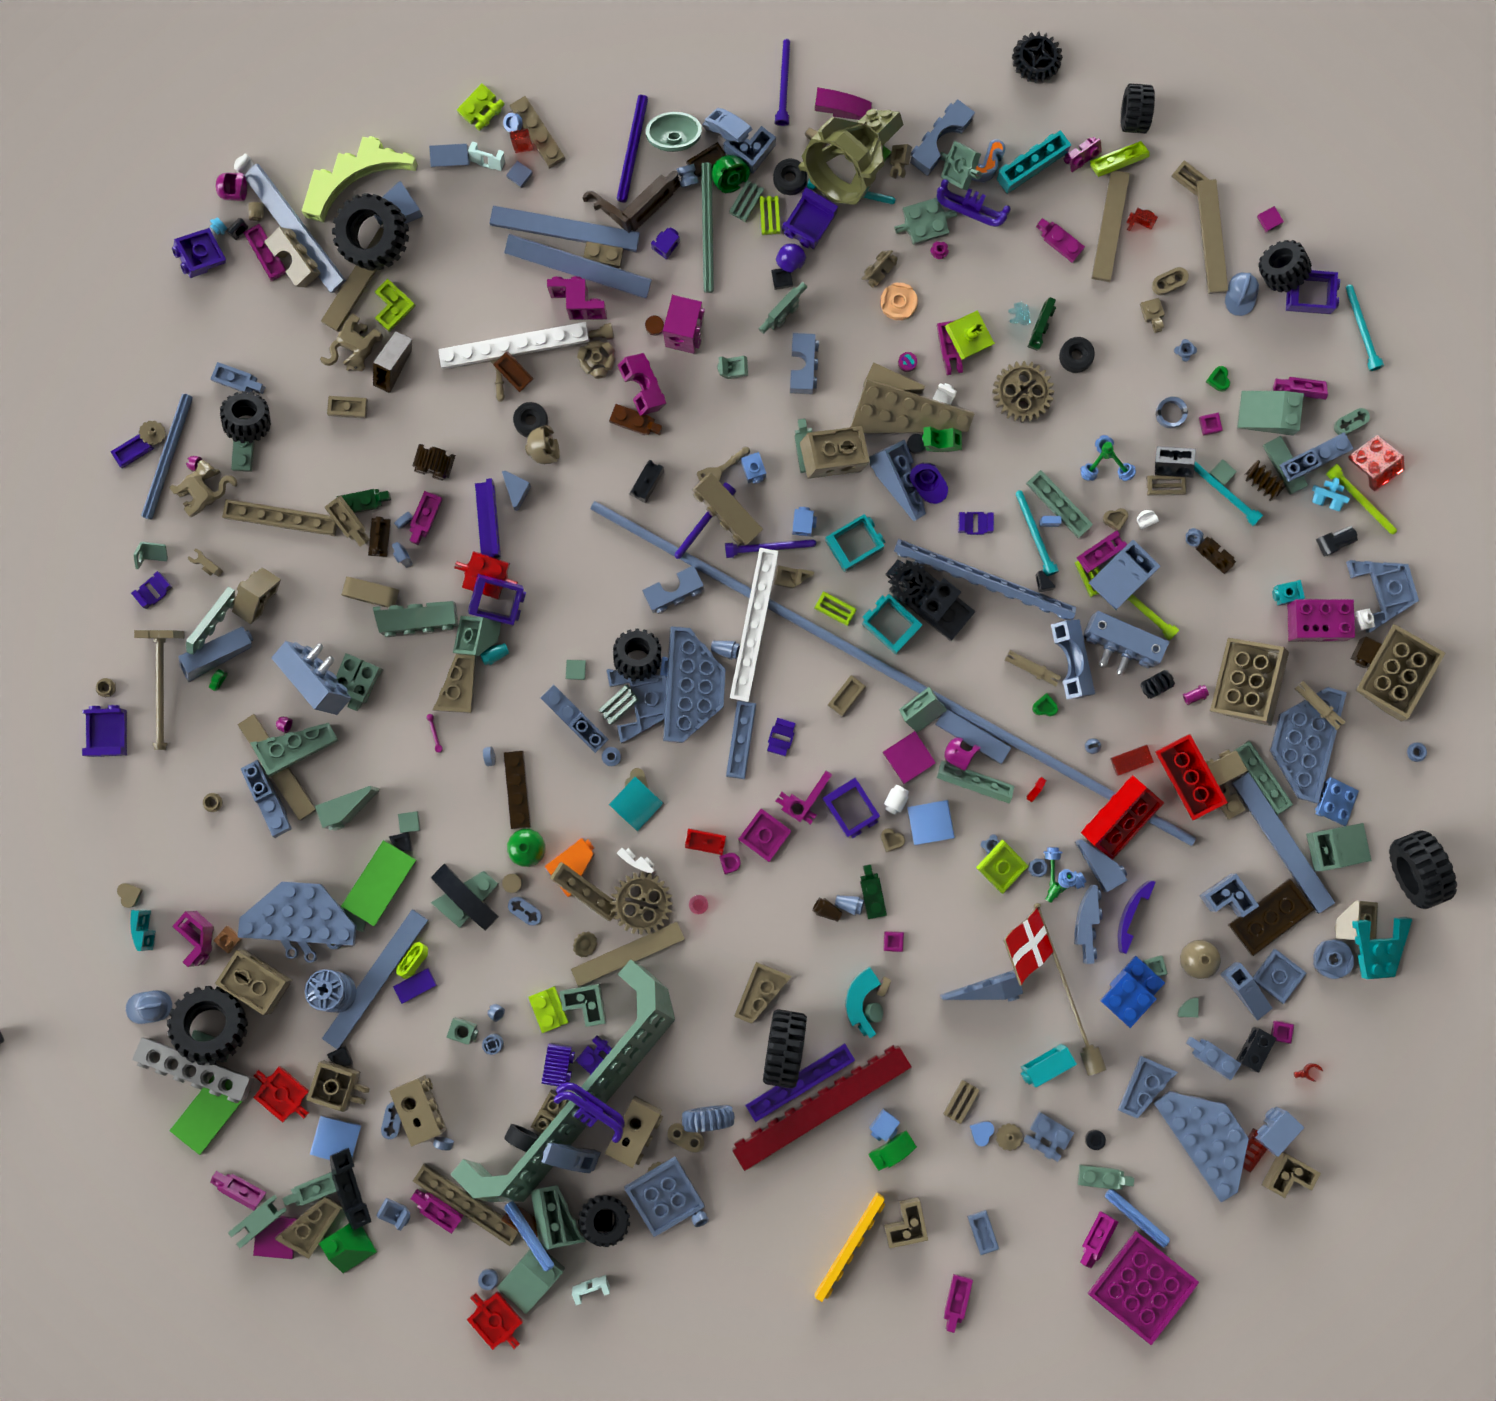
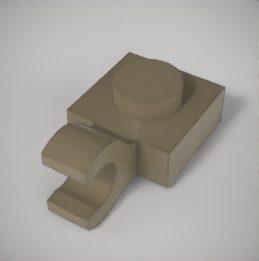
M1156 298L1141 302L1140 307L1145 322L1151 321L1154 333L1161 332L1162 328H1164L1161 318L1165 314L1160 299Z
M198 549L194 550L198 553L197 559L188 557V560L194 564L201 563L204 566L202 570L210 576L215 574L219 577L223 572L221 568L205 557L203 552Z

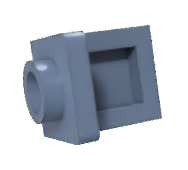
M388 1198L385 1199L376 1215L379 1219L395 1225L400 1231L410 1220L408 1208Z

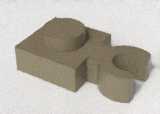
M909 144L892 146L890 164L893 167L890 170V176L896 179L897 173L901 178H904L906 175L904 165H909L912 146Z
M1225 783L1222 784L1224 788L1223 795L1228 803L1220 808L1227 820H1230L1246 809L1236 793L1229 794L1230 788Z

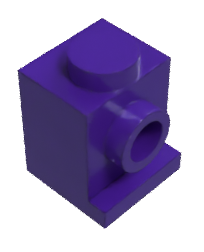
M672 227L667 228L664 232L661 231L656 238L657 242L654 240L651 242L652 250L667 260L680 243L679 233Z

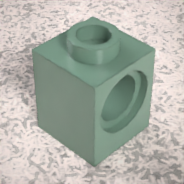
M455 1017L452 1019L446 1038L469 1045L472 1041L475 1042L478 1036L477 1024ZM461 1026L468 1029L467 1037L460 1035L459 1029Z

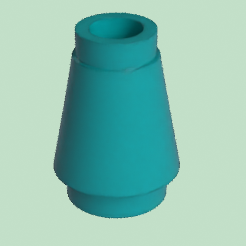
M504 643L489 647L480 656L484 665H492L509 654V651Z

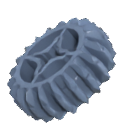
M728 1105L695 1108L682 1113V1125L686 1132H707L725 1129L734 1125L735 1116L733 1108Z

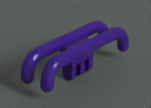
M947 179L941 181L936 197L944 207L993 227L1000 226L1006 221L1007 215L1011 211L1009 205L1004 206L1002 211H995L982 205L986 195L982 194L979 200L977 199L979 192L975 191L972 197L970 196L972 189L968 188L964 198L948 190L949 182Z
M566 1082L557 1087V1095L554 1097L556 1104L561 1103L563 1100L572 1101L580 1107L574 1114L575 1118L578 1119L583 1114L580 1121L585 1123L590 1119L587 1123L589 1127H592L599 1119L614 1130L615 1134L612 1137L614 1143H618L621 1140L625 1121L620 1113L577 1084Z

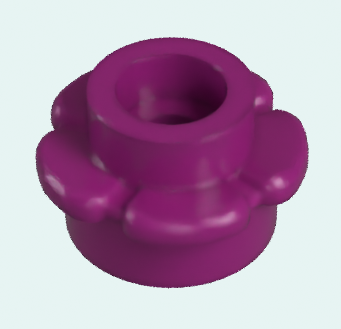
M936 241L930 249L931 254L936 259H943L949 253L948 245L945 242Z

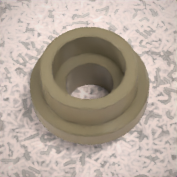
M103 678L96 684V692L102 697H110L116 690L115 683L108 678ZM105 685L109 686L108 691H104Z
M209 793L203 799V807L208 812H217L222 807V798L216 793ZM212 799L216 800L215 806L210 804Z

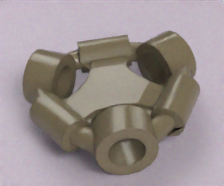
M600 340L588 342V345L580 347L577 359H579L580 367L587 375L591 374L595 379L606 377L608 371L612 370L616 360L614 358L615 350L609 342L603 343ZM601 347L609 355L608 357H605L601 354ZM588 350L592 352L591 357L588 361H585ZM597 365H604L605 367L593 370V367Z

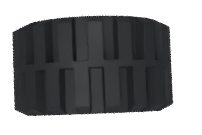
M1132 83L1127 85L1121 107V128L1123 132L1146 134L1150 129L1155 106L1153 85Z
M1295 240L1276 242V245H1271L1268 250L1263 252L1264 256H1261L1259 259V271L1267 286L1271 290H1277L1280 293L1284 290L1289 292L1290 289H1297V286L1304 284V280L1309 278V273L1312 271V263L1304 247Z
M242 391L241 394L236 392L234 396L230 395L227 397V400L222 402L220 416L223 431L227 434V437L233 438L235 442L239 440L245 444L247 441L249 443H253V440L259 441L261 436L265 437L267 435L266 432H269L271 425L269 407L265 399H262L260 395L255 396L253 392L246 393V391ZM241 416H253L249 419H239Z
M635 628V631L627 630V634L624 632L620 634V638L615 640L613 646L615 669H618L620 676L624 674V678L627 680L628 678H631V681H636V679L644 681V678L650 679L651 674L655 675L657 669H660L661 644H659L658 638H654L652 632L648 634L645 629L639 631V628ZM636 650L647 654L645 658L640 660L632 659L627 655Z
M597 1195L595 1198H590L588 1203H584L582 1206V1211L579 1212L580 1219L578 1224L580 1225L579 1230L583 1237L599 1247L617 1245L618 1241L624 1239V1234L627 1235L628 1226L630 1227V1214L627 1213V1207L619 1199L608 1195ZM609 1209L614 1214V1225L608 1232L600 1233L594 1227V1217L600 1210Z

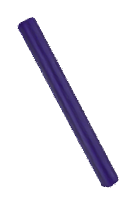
M640 94L637 98L617 194V201L623 203L627 202L648 102L646 95Z

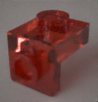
M1137 208L1135 213H1130L1126 221L1129 224L1127 230L1130 231L1134 223L1152 229L1158 216H1155L1150 210Z

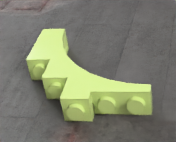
M362 136L357 157L351 153H338L332 173L325 169L320 171L314 169L302 213L305 218L324 222L336 198L349 185L366 175L389 169L416 171L418 165L416 159L409 153L404 152L400 154L390 148L384 149L381 141L376 137L369 136L367 138Z

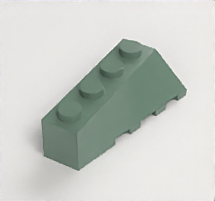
M454 601L426 603L427 607H423L422 604H410L407 608L392 605L388 610H381L379 606L373 607L379 633L385 635V637H395L396 633L403 632L404 635H413L415 631L423 630V633L434 632V629L442 628V631L453 630V627L458 626L456 603Z

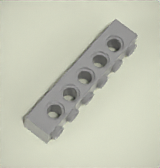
M141 1037L132 1059L138 1062L137 1066L145 1069H149V1067L155 1068V1073L166 1076L167 1073L174 1076V1080L182 1083L185 1080L192 1082L191 1086L197 1089L208 1088L210 1089V1094L216 1096L226 1095L228 1096L227 1100L234 1103L246 1101L255 1079L218 1064L209 1065V1063H205V1065H198L197 1062L192 1063L185 1057H182L175 1048L149 1038ZM158 1052L160 1054V1060L156 1063L154 1061V1055ZM174 1059H177L178 1067L174 1070L171 1064ZM192 1066H195L197 1071L192 1077L189 1070ZM212 1072L215 1078L212 1083H209L207 1076ZM228 1079H230L233 1083V1086L230 1090H227L225 1087V1083Z

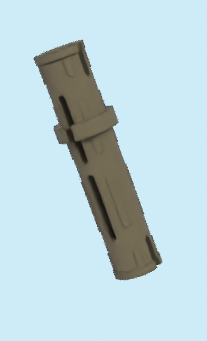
M1009 650L1008 655L1014 657V659L1006 656L1004 661L1037 676L1036 679L1038 680L1043 679L1055 687L1057 686L1058 682L1051 678L1053 677L1059 681L1061 675L1046 669L1044 665L1040 666Z
M1304 680L1295 688L1321 714L1320 717L1322 719L1325 718L1335 730H1338L1341 727L1340 725L1345 723L1333 711L1334 708L1332 706L1329 707Z

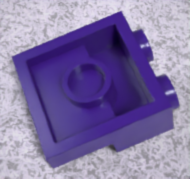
M210 228L174 239L172 252L175 258H180L182 272L188 274L190 278L208 273V269L226 263V258Z

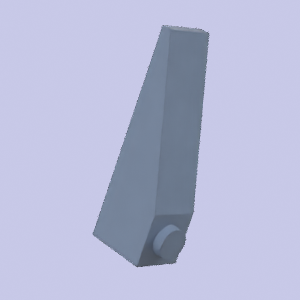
M905 439L869 457L870 465L875 475L910 518L915 521L924 516L926 512L922 497L910 481L911 464L914 462Z
M1014 970L941 994L940 997L942 1000L1008 999V1002L1019 999V995L1023 994L1022 985L1020 986Z

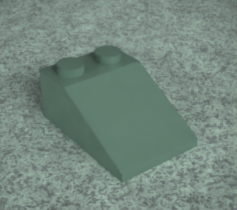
M1241 391L1237 428L1294 436L1300 431L1304 393L1289 391Z
M368 786L316 805L315 808L322 828H327L329 831H337L344 828V824L349 823L379 792L378 788Z
M529 1249L497 1287L502 1294L525 1314L548 1291L565 1269L548 1252L547 1254L554 1263V1267L551 1270L545 1272Z

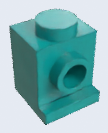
M1301 580L1273 587L1272 596L1274 601H1277V606L1288 604L1296 599H1305ZM1287 589H1289L1290 595H1287V593H1286V590H1287Z

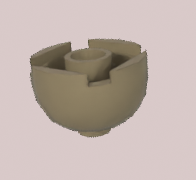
M548 425L534 429L529 434L527 445H525L527 455L531 456L535 462L544 465L557 462L556 459L560 457L557 439L553 440L551 434L554 432Z
M1193 940L1182 949L1180 963L1189 976L1204 979L1217 972L1221 958L1217 948L1210 942Z

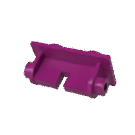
M1088 138L1079 145V149L1082 151L1074 148L1065 154L1063 160L1066 164L1070 163L1071 172L1081 168L1085 163L1102 152L1100 138Z

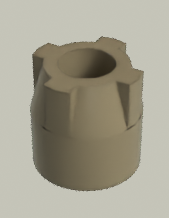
M248 203L249 220L259 222L264 219L263 203Z

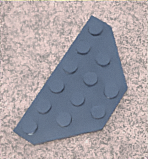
M670 627L663 741L683 743L724 707L726 669L712 656L713 654L700 642L691 628Z
M1327 687L1316 693L1329 707L1332 706L1334 708L1333 711L1341 717L1347 692ZM1305 699L1279 714L1270 752L1297 798L1317 804L1321 796L1337 730L1325 718L1322 719L1320 717L1321 714Z
M281 882L239 918L238 938L355 946L357 926L349 919L344 910L330 896L322 884Z
M1172 1091L1153 1101L1219 1201L1223 1202L1238 1193L1249 1138L1226 1103L1213 1102Z

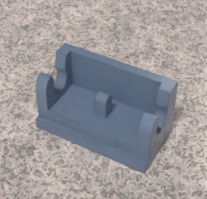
M467 143L429 146L431 168L470 165L469 146Z

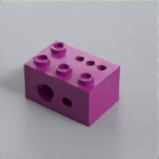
M672 294L663 328L665 347L692 354L695 353L696 348L699 349L701 344L700 330L705 313L702 301Z
M1296 599L1287 604L1288 642L1348 641L1355 638L1354 599Z

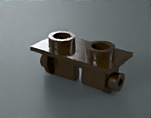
M383 517L371 519L368 556L387 557L391 519H383Z
M1207 536L1196 550L1225 574L1236 563L1235 557L1225 549L1220 553L1218 550L1221 546L1212 537L1209 538Z

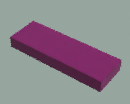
M257 224L243 232L270 280L274 281L285 275L286 268L281 259L275 257L264 242L268 237L261 225Z

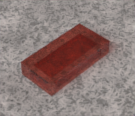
M528 129L510 132L515 153L533 150Z
M1148 745L1110 758L1117 776L1154 763Z

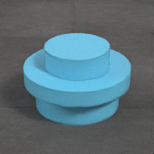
M219 218L211 219L210 228L217 235L219 233L224 235L227 230L224 223Z

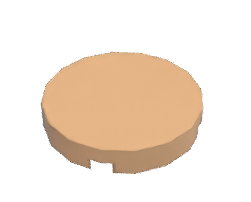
M896 282L884 289L880 298V306L883 313L893 320L909 318L914 314L918 305L917 294L910 285Z

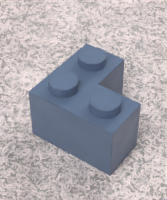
M761 126L750 140L748 138L742 142L726 140L723 143L724 152L727 155L733 154L744 160L753 174L776 146V137Z
M1229 874L1199 895L1210 912H1217L1229 904L1237 917H1244L1259 907L1237 874Z
M1275 1107L1268 1110L1265 1114L1266 1118L1263 1121L1267 1125L1259 1128L1257 1131L1258 1135L1255 1138L1273 1155L1278 1157L1304 1127L1286 1110Z

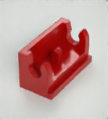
M688 829L685 848L723 855L726 836Z

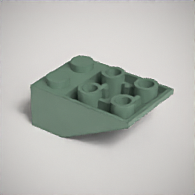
M1364 823L1306 833L1314 871L1331 870L1372 861Z

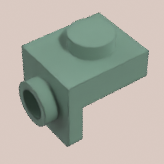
M746 356L733 358L719 357L717 368L720 376L727 379L748 376V360Z

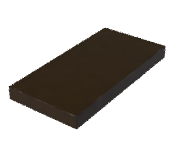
M1288 879L1258 901L1259 907L1244 917H1237L1228 926L1249 954L1254 956L1314 911V909L1293 881Z

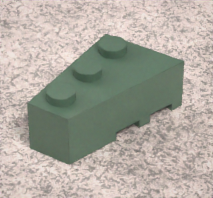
M558 1185L531 1191L538 1238L545 1250L586 1242L576 1226L575 1219L572 1218L567 1209L569 1207Z

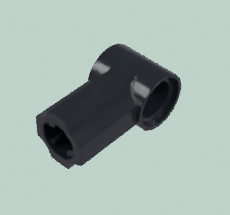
M1349 526L1335 533L1331 532L1319 537L1316 541L1325 557L1344 546L1358 541V535L1356 530Z

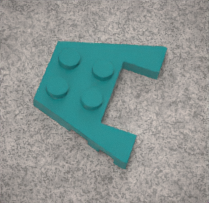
M1394 918L1393 938L1370 940L1371 921H1352L1353 928L1357 932L1355 943L1359 945L1360 949L1358 960L1362 978L1379 979L1396 976L1412 918Z

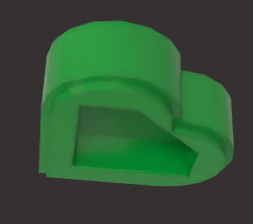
M1218 366L1205 382L1220 392L1225 391L1230 386V381L1227 378V368Z
M218 669L212 676L209 688L213 691H218L228 673Z
M1046 693L1033 704L1032 711L1038 716L1045 714L1050 717L1058 712V706Z

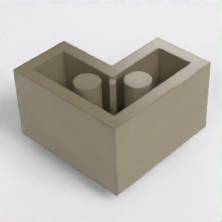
M263 567L257 572H252L246 581L239 583L237 596L233 600L232 612L249 624H252L262 615L266 601L277 593L281 579Z
M1282 1152L1278 1157L1276 1156L1261 1185L1286 1198L1294 1181L1312 1191L1321 1173Z
M919 1198L899 1201L903 1221L884 1224L889 1249L928 1241Z

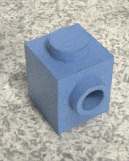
M759 452L741 458V464L748 483L753 482V484L764 481L763 478L766 477V471Z
M808 507L795 509L792 535L811 537L812 528H816L817 517L813 516L814 511H810Z
M882 1109L869 1127L872 1131L871 1135L878 1141H881V1139L885 1141L893 1139L898 1131L896 1128L900 1121L885 1109Z

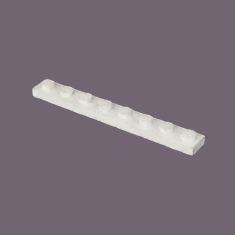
M582 322L438 349L441 368L447 369L496 360L506 351L512 356L587 343L590 340L587 323Z
M759 548L730 694L731 699L749 702L779 551Z

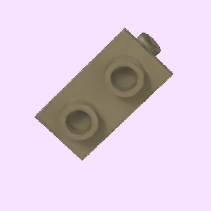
M892 250L879 253L876 257L877 261L865 269V275L861 279L869 280L868 284L872 288L878 286L884 279L885 275L881 272L882 269L889 273L897 264L896 261L898 259L896 256L891 255Z

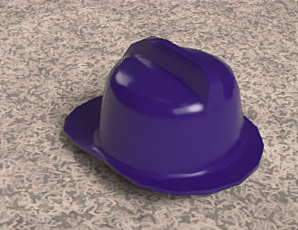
M921 463L911 470L910 481L925 501L937 504L946 499L948 486L935 465Z

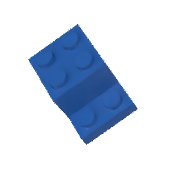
M1134 956L1109 984L1112 988L1100 1001L1131 1028L1156 1001L1154 995L1165 982L1137 956Z

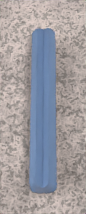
M1109 1189L1106 1192L1105 1198L1161 1247L1164 1248L1170 1242L1169 1237L1114 1189Z
M513 1201L507 1203L504 1206L505 1211L545 1272L551 1270L554 1267V1263Z

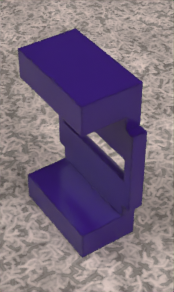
M959 512L958 533H967V535L993 533L994 512H988L987 514H984V512H967V514ZM973 514H978V532H973Z
M158 571L153 574L154 577H151L142 584L138 591L134 590L131 592L145 609L152 604L155 605L172 588L171 584ZM148 583H150L152 587L160 595L158 599H156L155 596L146 587Z
M777 718L769 736L767 751L785 757L794 737L793 730L796 723ZM772 733L791 738L790 743L773 738Z

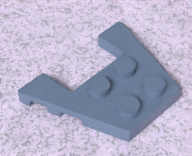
M1356 560L1346 562L1350 578L1370 574L1381 612L1372 614L1375 627L1366 629V633L1372 632L1419 601L1408 564L1361 562Z
M606 670L610 687L629 683L630 688L639 698V701L634 704L637 722L617 726L621 743L628 741L665 719L666 676L651 674L650 679L644 678V681L639 679L631 681V678L625 679L624 674L620 676L618 670Z

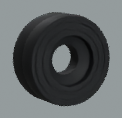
M788 158L776 165L773 173V182L780 193L796 195L804 189L807 182V171H800V161ZM793 173L796 178L793 181H787L785 175Z
M1083 337L1068 339L1063 344L1059 353L1061 365L1072 373H1080L1087 370L1095 357L1093 345ZM1074 350L1080 351L1082 358L1079 360L1074 359L1072 352Z
M526 402L515 410L513 423L516 430L522 436L528 438L534 429L548 425V416L541 405L534 402ZM529 415L536 417V422L533 425H528L525 422Z

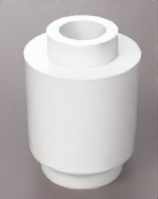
M895 785L884 802V805L887 806L885 810L894 815L897 812L901 813L909 798V791Z

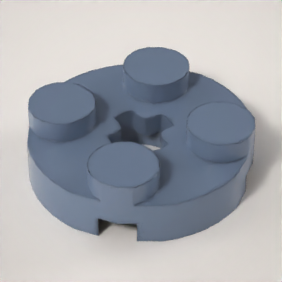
M1327 940L1321 942L1315 949L1313 965L1324 977L1338 979L1351 972L1354 966V956L1346 943L1340 940ZM1336 954L1338 962H1334L1332 965L1329 957Z

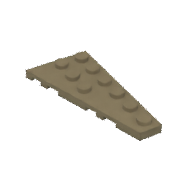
M866 379L850 427L862 426L863 433L924 432V427H933L938 430L954 428L962 432H968L975 414L956 406Z

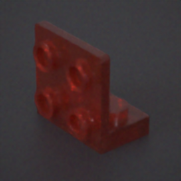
M1378 435L1348 456V459L1368 475L1369 487L1374 492L1405 470L1404 456Z

